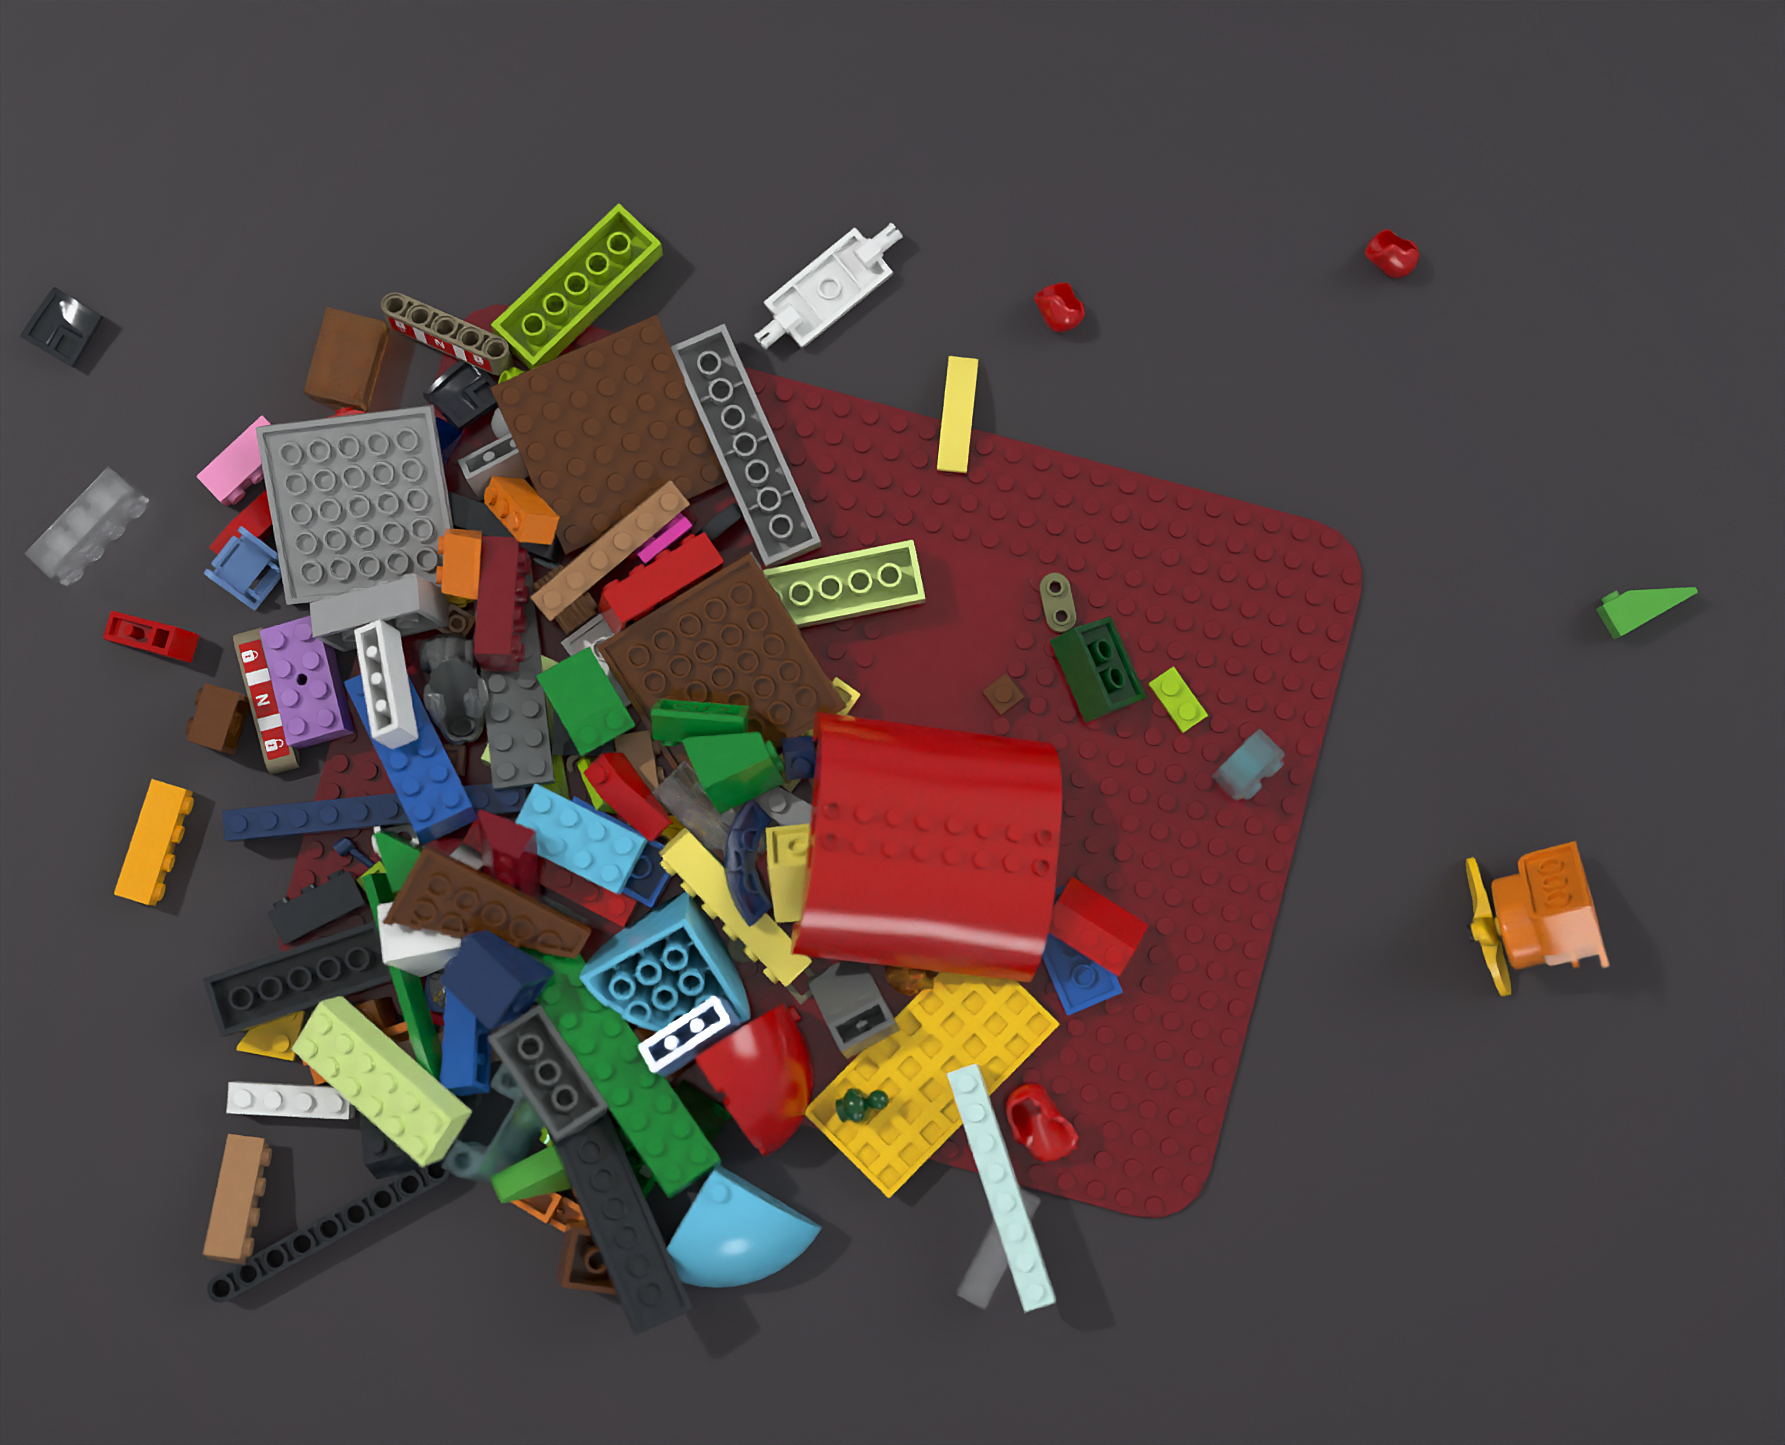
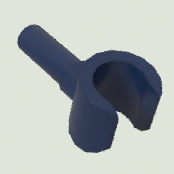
M348 837L341 838L333 845L342 858L351 853L369 869L374 864L373 861L356 848L353 841Z

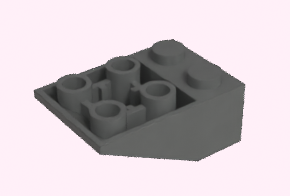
M841 960L806 979L828 1028L841 1053L847 1059L900 1031L866 963Z

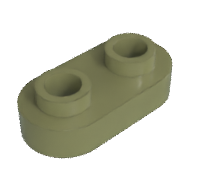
M1050 573L1042 579L1039 588L1045 619L1052 631L1064 633L1069 631L1076 622V612L1070 584L1064 575ZM1051 583H1058L1061 590L1053 593L1049 588ZM1064 612L1067 615L1066 621L1059 622L1056 619V613Z

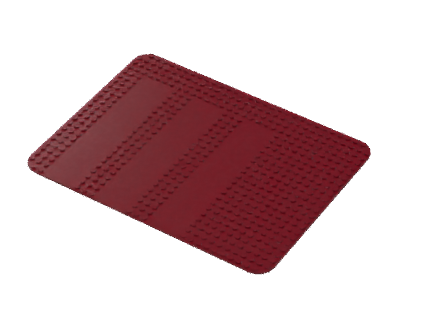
M492 305L474 311L463 321L493 333L491 324L510 305ZM589 325L556 358L614 332ZM511 352L513 367L525 372L530 370ZM443 353L436 380L460 359ZM744 367L822 547L776 567L909 540L914 541L925 594V603L799 628L830 680L833 682L837 677L861 694L847 716L1052 743L1058 754L1062 780V811L1055 889L1067 884L1070 878L1074 877L1149 925L1120 976L1117 977L1123 992L1083 1010L1066 1016L1042 957L1031 982L1017 981L1060 1024L989 1096L1018 1184L1137 1217L1160 1218L1181 1211L1200 1194L1210 1173L1361 596L1362 568L1355 549L1339 531L1319 521L971 428L967 472L938 471L937 463L942 420ZM487 372L499 384L501 375L498 376ZM498 407L460 433L434 408L447 491L480 502L467 482L458 460L498 440L491 425L494 411ZM528 476L525 480L535 490L531 478ZM728 481L687 499L690 504L680 513L688 519L693 528L666 549H670L671 552L680 547L679 543L691 534L696 535L702 527L730 504L736 503L738 505ZM741 517L712 542L724 561L722 569L752 552L762 570H766L744 517ZM592 543L567 554H564L562 550L557 563L530 555L533 583L559 565H562L564 568ZM633 551L586 590L583 595L588 592L599 607L601 595L604 592L603 588L616 579L620 582L630 577L629 572L644 563ZM652 559L645 567L655 562V560ZM1060 573L1069 581L1076 612V622L1071 629L1109 616L1112 617L1147 697L1146 699L1102 718L1085 723L1050 640L1063 633L1052 631L1046 623L1039 589L1041 581L1046 575ZM1054 582L1049 585L1053 593L1061 590L1058 583ZM473 600L461 609L475 617ZM536 606L541 655L558 663L571 657L561 644L562 641L568 638L567 634L555 618L549 621ZM598 607L594 609L597 616L600 614ZM1064 612L1056 613V619L1059 622H1064L1067 619V615ZM476 621L467 634V639L475 640ZM437 629L401 637L406 671L424 709V688L429 683L431 677L429 673H424L420 669L419 650L423 640L431 639L437 634H442ZM358 650L349 679L361 674ZM477 661L476 670L477 674L481 677V667ZM1173 666L1208 715L1184 733L1180 731L1148 685ZM1004 674H1007L1024 698L1000 716L983 695L982 691ZM346 688L345 695L355 733L331 740L314 801L396 793ZM632 704L627 706L626 710L635 726L622 734L647 731L646 725ZM426 711L441 743L452 744L443 737L440 729L434 725L429 713ZM485 721V727L479 738L471 743L462 744L466 745L465 776H458L462 786L493 783L491 767L483 764L481 760L488 745ZM614 739V752H613V753H617V752H616V746H615V739ZM782 747L776 750L779 756L783 753ZM661 751V754L656 755L657 766H663L666 783L660 785L662 796H668L670 813L667 815H688L703 822L708 834L706 843L711 846L724 864L725 845L729 828L717 822L720 814L706 793L692 800ZM563 755L571 801L575 796L595 807L577 766V762L580 759H577L573 764L574 772H569L567 760L571 755ZM808 778L801 779L791 794L812 805L813 789ZM604 812L628 825L627 821L620 814ZM519 814L502 815L499 817L516 822ZM473 822L427 844L451 855L462 844ZM374 828L304 835L286 897L289 896L293 900L302 895L300 890L313 883H317L320 886L328 882L327 876L340 869H344L345 872H354L357 879L369 870L367 866L351 853H348L343 858L338 854L333 845L343 837L350 838L356 848L374 862L372 867L379 861H382L379 853H375L373 849L372 836L375 833ZM403 831L398 833L412 840V837L408 832ZM657 837L655 840L663 845L667 843V839L663 837ZM758 846V850L755 852V871L758 872V877L766 896L773 904L767 850ZM678 873L671 877L655 907L685 891L681 886L684 880ZM540 884L541 903L583 924V917L588 919L587 921L589 922L585 926L591 928V933L579 952L586 964L604 944L625 928ZM697 894V895H696L697 898L699 899V901H700L701 904L703 905L705 902H704V901L700 898V896ZM640 902L629 924L653 908ZM369 904L291 945H283L278 936L280 950L283 952L373 922L375 920L371 906ZM772 906L766 913L775 922L774 907ZM719 916L714 920L710 917L728 949V943L731 938L722 929L726 924ZM798 921L776 923L792 940L793 924ZM808 957L812 961L808 967L814 974H817L841 960ZM732 958L744 986L750 1009V1019L740 1023L742 1027L782 1003H785L787 1007L793 1005L800 1015L802 1021L798 1022V1025L807 1039L814 1064L812 1103L861 1052L848 1059L841 1053L813 995L800 1005L780 980L774 984L763 972L766 966L760 959L754 963L752 960L738 962ZM866 963L894 1018L940 973ZM804 971L791 982L801 996L810 990L806 981L809 977ZM427 975L420 977L423 991L425 990ZM393 982L344 998L363 1004L374 999L389 996L393 1011L403 1015ZM430 1010L433 1023L444 1026V1013ZM625 1020L633 1032L641 1027ZM699 1063L674 1081L668 1083L675 1090L683 1079L711 1100L724 1103L723 1099L727 1097L724 1091L719 1094L714 1089ZM1035 1083L1042 1085L1046 1089L1059 1113L1072 1124L1079 1135L1076 1150H1073L1068 1156L1060 1158V1160L1042 1162L1041 1159H1034L1029 1153L1028 1148L1013 1140L1011 1126L1006 1116L1005 1103L1011 1092L1019 1086ZM805 1116L801 1125L819 1129ZM964 1124L928 1158L932 1161L979 1173Z

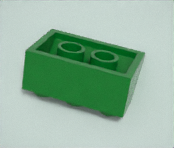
M658 699L651 709L653 740H661L662 745L677 746L679 742L688 737L748 733L749 706Z
M394 831L373 833L392 892L400 891L424 846Z

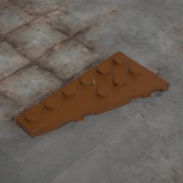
M427 843L382 924L391 926L393 924L410 926V929L419 931L422 929L438 931L442 935L464 938L470 933L475 934L488 930L516 948H519V946L538 949L539 952L571 958L578 956L591 933V928Z

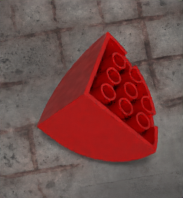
M785 1003L780 1004L695 1057L714 1089L719 1094L723 1091L725 1092L727 1097L723 1101L756 1149L760 1147L759 1151L764 1157H768L780 1149L798 1130L806 1116L805 1112L811 1103L814 1089L813 1058L807 1039L798 1025V1022L802 1021L793 1005L787 1007Z

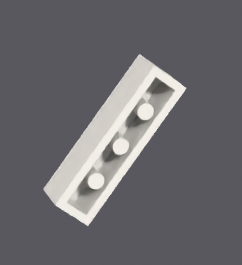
M381 619L354 630L372 738L391 749L419 739L400 631Z
M245 1081L229 1082L227 1113L332 1119L355 1118L356 1107L333 1086Z

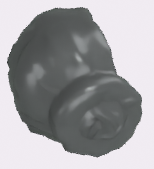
M455 633L437 634L431 639L423 640L419 650L420 669L424 673L431 674L436 663H439L441 660H447L453 655L459 656L463 661L470 662L472 667L476 668L477 659L474 655L475 640L467 639Z

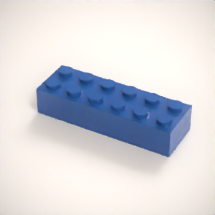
M362 674L345 681L344 684L421 845L423 846L477 820L474 809L408 674L419 739L395 749H391L372 738Z

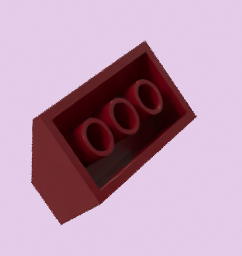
M480 809L478 812V825L483 873L541 902L536 830Z

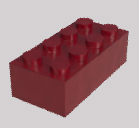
M482 536L474 655L483 671L519 672V663L525 661V644H521V635L527 632V615H523L524 604L529 603V586H525L526 575L531 574V558L527 557V548H523L521 542L515 537Z

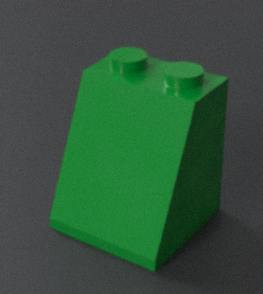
M759 732L688 737L682 740L701 786L719 814L785 783L781 772L786 769L779 754L776 753L770 740L765 742Z

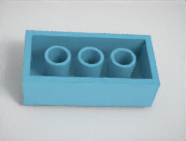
M537 784L534 785L515 822L536 830L537 852L539 855L621 895L648 841Z

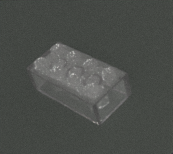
M108 466L24 554L51 579L66 586L69 583L73 584L84 574L83 569L88 563L98 560L105 552L104 547L111 540L118 539L126 529L124 526L132 518H138L145 511V504L149 499L125 476Z

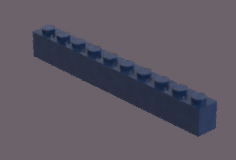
M493 783L462 786L476 816H478L480 809L497 816L520 814L530 795L529 787L495 792ZM397 793L222 810L224 840L229 842L411 824Z

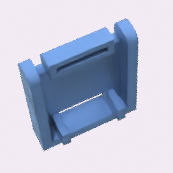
M240 526L237 530L242 535L240 539L233 535L211 564L216 569L214 571L206 569L204 574L255 611L282 578L278 553L244 527ZM268 564L271 567L254 590L250 589L251 583Z

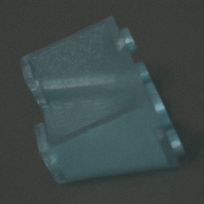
M503 1063L489 1086L516 1102L488 1148L475 1141L464 1143L458 1139L442 1165L443 1168L456 1176L493 1186L490 1181L491 1176L524 1160L544 1125ZM503 1075H504V1083H505L506 1087H505V1086L503 1085V1083H502V1077H503ZM459 1152H463V1153H464V1156H463V1157H459V1158H456V1159H455V1156H456Z

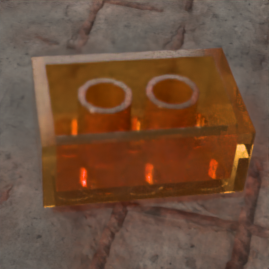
M326 307L303 393L311 400L343 408L352 407L354 410L368 412L390 332L388 325L381 320Z

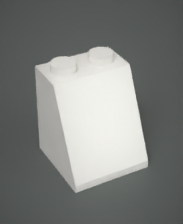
M393 902L377 906L383 962L385 964L423 977L443 969L446 963L456 956L461 949L460 943L463 938L442 935L441 932L422 929L421 931L410 929V926L393 924V926L382 924Z

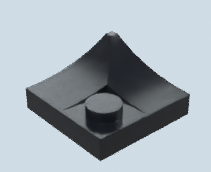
M54 287L38 307L20 337L75 368L104 316Z
M459 360L444 372L423 393L424 399L433 405L459 433L498 407L490 390V387L497 383L485 370L462 360Z

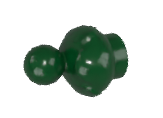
M849 1088L842 1098L836 1100V1112L842 1122L852 1121L855 1124H863L869 1119L872 1109L881 1111L887 1107L889 1097L885 1091L880 1089L872 1091L867 1096L859 1088Z

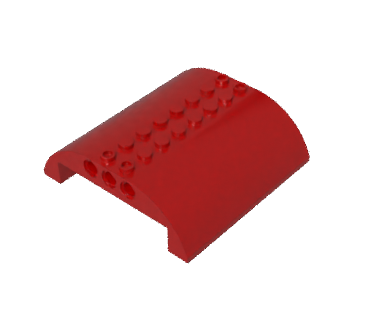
M815 712L812 743H818L804 886L800 921L793 924L790 954L1031 982L1044 951L1052 915L1062 811V780L1060 762L1054 745L1049 742Z

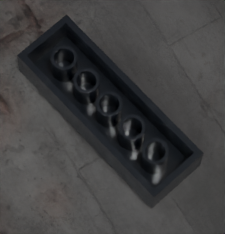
M373 921L203 978L220 1036L229 1037L316 1008L321 1001L338 996L345 998L393 982L388 964L383 962L381 940L376 923Z

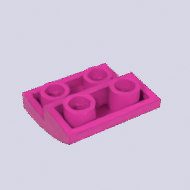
M679 513L635 549L634 552L646 565L692 529L693 526L686 517Z

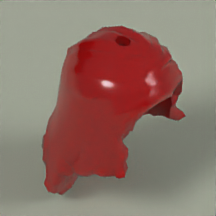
M1027 1083L1011 1092L1005 1103V1111L1013 1133V1140L1028 1148L1029 1153L1034 1159H1041L1042 1162L1057 1161L1077 1149L1079 1135L1072 1124L1059 1113L1056 1105L1042 1085Z

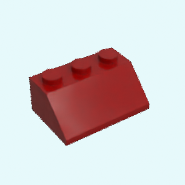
M1071 877L1053 905L1048 933L1114 976L1119 977L1149 925L1076 878Z

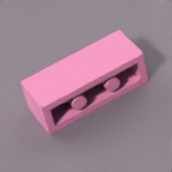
M262 415L196 476L225 506L238 503L246 494L244 490L252 483L257 484L264 479L255 428L272 424Z

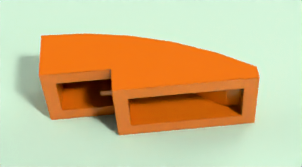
M560 1191L510 1201L564 1233L568 1218L585 1221L577 1201Z

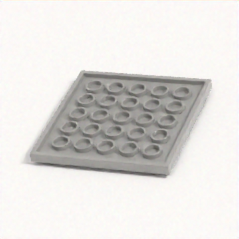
M433 405L265 425L255 428L287 605L319 601L325 595L346 594L349 589L369 588L379 581L392 582L401 579V576L405 574H418L419 577L434 583L438 587H442V584H436L437 566H443V554H438L439 536H445V529L454 528Z

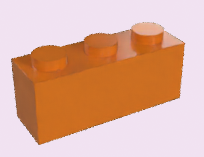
M492 476L490 484L484 493V503L519 542L552 545L559 516L539 497L538 493L525 479Z

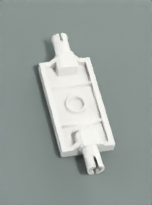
M890 223L873 239H866L856 228H853L764 301V305L774 315V320L754 334L756 340L759 343L761 342V346L766 350L786 333L787 335L790 334L802 349L893 275V271L887 266L882 257L884 256V251L903 238L899 230H895L896 227Z

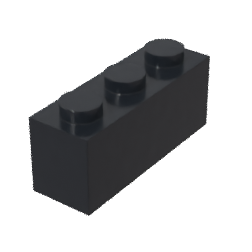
M340 869L327 876L328 882L320 886L317 883L310 884L301 889L302 895L293 900L288 896L273 904L275 909L267 912L283 945H291L370 904L362 887L356 881L357 877L354 872H345L344 869Z

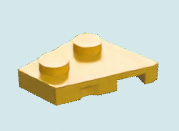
M305 1011L250 1029L237 1045V1050L295 1061L297 1054L292 1050V1047L301 1034Z

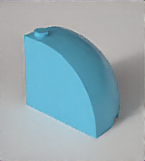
M686 891L658 905L617 933L591 957L579 977L588 990L603 1005H608L621 1014L625 1020L657 1032H661L714 996L728 1001L740 1023L750 1019L746 992L729 951L709 915L701 907L702 904L697 896L692 898Z
M719 1165L711 1173L667 1250L681 1282L701 1287H734L761 1280L793 1262L814 1241L823 1227Z

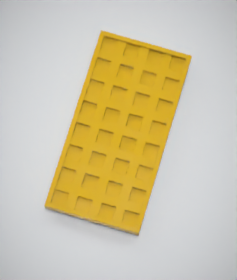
M940 972L895 1017L900 1031L863 1050L807 1107L805 1115L888 1198L963 1124L947 1073L979 1064L990 1096L1060 1025L1017 981ZM849 1088H859L867 1096L872 1091L880 1089L885 1091L889 1097L887 1107L881 1111L872 1109L869 1119L863 1124H855L852 1121L842 1122L837 1115L835 1107L836 1100L842 1098Z

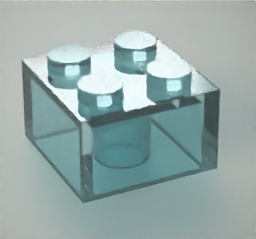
M1258 729L1237 748L1211 777L1236 801L1242 798L1248 800L1263 786L1259 781L1264 776L1267 779L1270 776L1272 777L1284 765L1280 759L1285 753L1263 731Z

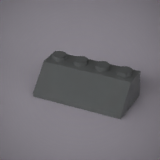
M540 1005L487 1038L555 1141L579 1132L605 1115L608 1105Z

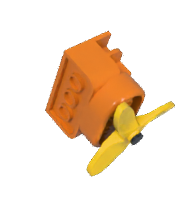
M1576 841L1525 854L1518 860L1519 873L1494 879L1491 883L1496 918L1493 917L1475 858L1466 859V871L1474 911L1473 924H1471V927L1466 925L1470 942H1474V939L1475 941H1480L1487 966L1502 997L1511 995V983L1499 935H1502L1510 964L1516 970L1544 963L1553 966L1569 961L1572 962L1573 968L1580 967L1578 959L1597 954L1600 956L1602 966H1609L1593 898Z

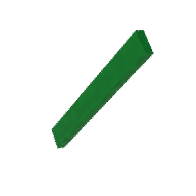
M370 873L363 876L362 880L380 936L377 906L393 902L395 895L392 892L386 873ZM388 965L417 1062L441 1084L440 1073L442 1071L443 1053L420 977Z

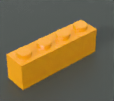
M151 780L114 895L156 906L157 901H161L166 889V884H163L166 872L172 870L175 862V855H172L175 845L181 842L184 835L185 827L182 824L185 814L189 815L193 808L194 798L191 797L193 791L158 780Z

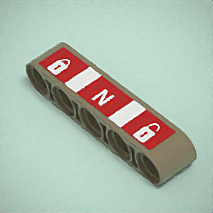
M390 293L382 299L381 309L389 328L494 375L499 376L505 370L508 371L509 368L513 367V358L509 345L502 337L401 293Z
M260 627L233 635V641L264 761L269 774L274 775L301 767L298 749L287 746L259 632V630L265 628Z

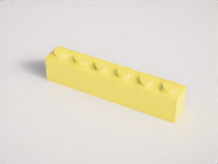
M686 828L658 852L664 859L660 862L663 868L671 876L675 873L679 874L684 880L681 884L683 889L692 898L697 894L705 902L701 906L713 920L717 916L720 917L726 924L722 927L725 933L733 941L738 937L746 945L742 950L754 963L760 959L766 966L763 972L774 984L780 980L786 987L812 962L807 956L790 954L792 940L767 913L753 926L749 927L731 898L725 869Z

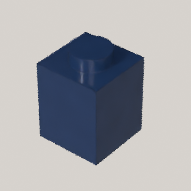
M812 736L782 738L786 780L815 778L816 759Z

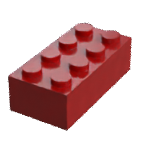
M705 532L697 537L695 534L689 535L679 543L680 547L672 552L670 549L662 551L654 558L655 562L647 567L641 564L629 572L630 577L621 582L616 579L603 588L604 592L601 595L598 610L614 634L624 630L629 625L722 569L724 561Z

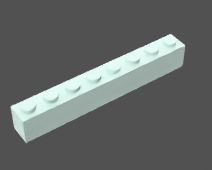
M979 1064L947 1073L1024 1310L1026 1312L1054 1303L1056 1297Z

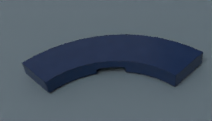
M754 799L745 802L736 814L727 835L724 853L725 876L731 898L739 914L749 927L753 926L773 906L761 886L758 872L755 871V852L758 850L760 838L772 819Z

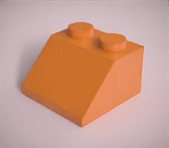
M445 529V536H439L438 554H443V566H437L436 584H442L441 593L478 600L482 531Z

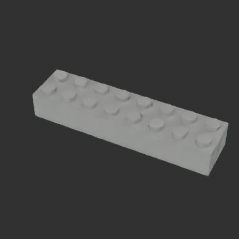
M725 324L671 346L685 379L684 382L766 569L774 568L822 547L820 538Z

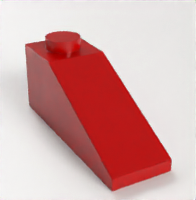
M266 490L226 526L209 548L218 555L233 535L240 539L242 535L237 531L240 526L244 527L262 542L269 537L274 530Z
M111 610L103 639L191 663L200 635L176 626Z
M623 752L601 753L583 772L597 794L648 841L654 842L672 823Z

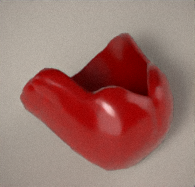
M1384 229L1376 234L1369 241L1365 250V256L1383 273L1396 279L1410 274L1416 267L1420 256L1419 249L1413 241L1401 239L1390 229Z
M1059 282L1046 286L1034 296V301L1041 312L1044 322L1054 332L1070 331L1077 327L1084 318V305L1076 298L1068 282Z

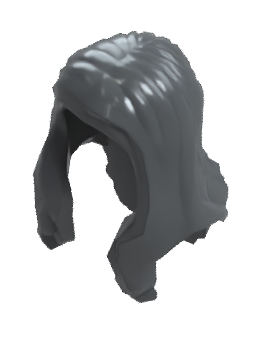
M453 655L447 660H441L434 665L429 683L424 688L425 710L429 713L434 725L438 726L443 737L454 745H462L476 741L482 734L486 721L485 711L489 705L488 686L485 679L477 674L476 668L472 667L470 662L463 661L459 656Z

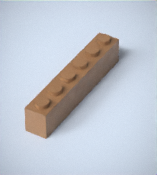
M671 480L667 481L531 594L529 598L544 616L551 621L690 503Z

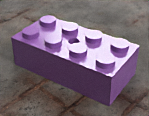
M311 615L259 630L287 746L302 749L355 733L334 647L312 637Z

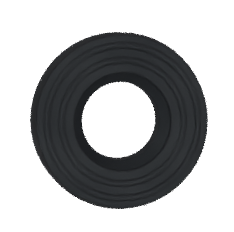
M736 503L730 504L696 533V537L705 532L712 543L743 517L740 507Z

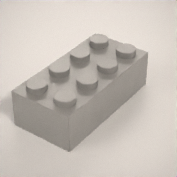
M405 574L401 576V579L392 582L379 581L374 586L365 589L352 588L347 591L348 593L342 595H325L321 597V600L310 603L312 637L342 652L357 649L354 630L379 619L400 631V637L449 625L446 594L441 593V588L419 577L418 574Z

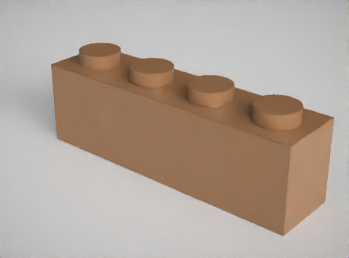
M228 1134L203 1255L208 1260L245 1265L246 1257H251L254 1246V1239L250 1238L252 1227L258 1225L260 1208H257L258 1198L264 1195L266 1178H263L264 1168L270 1165L272 1158V1149L269 1148V1144L264 1138Z

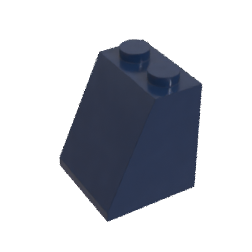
M484 930L475 934L470 933L463 938L460 943L461 949L456 956L446 963L444 967L446 971L439 981L491 1031L512 1023L526 1014L555 973L492 932Z

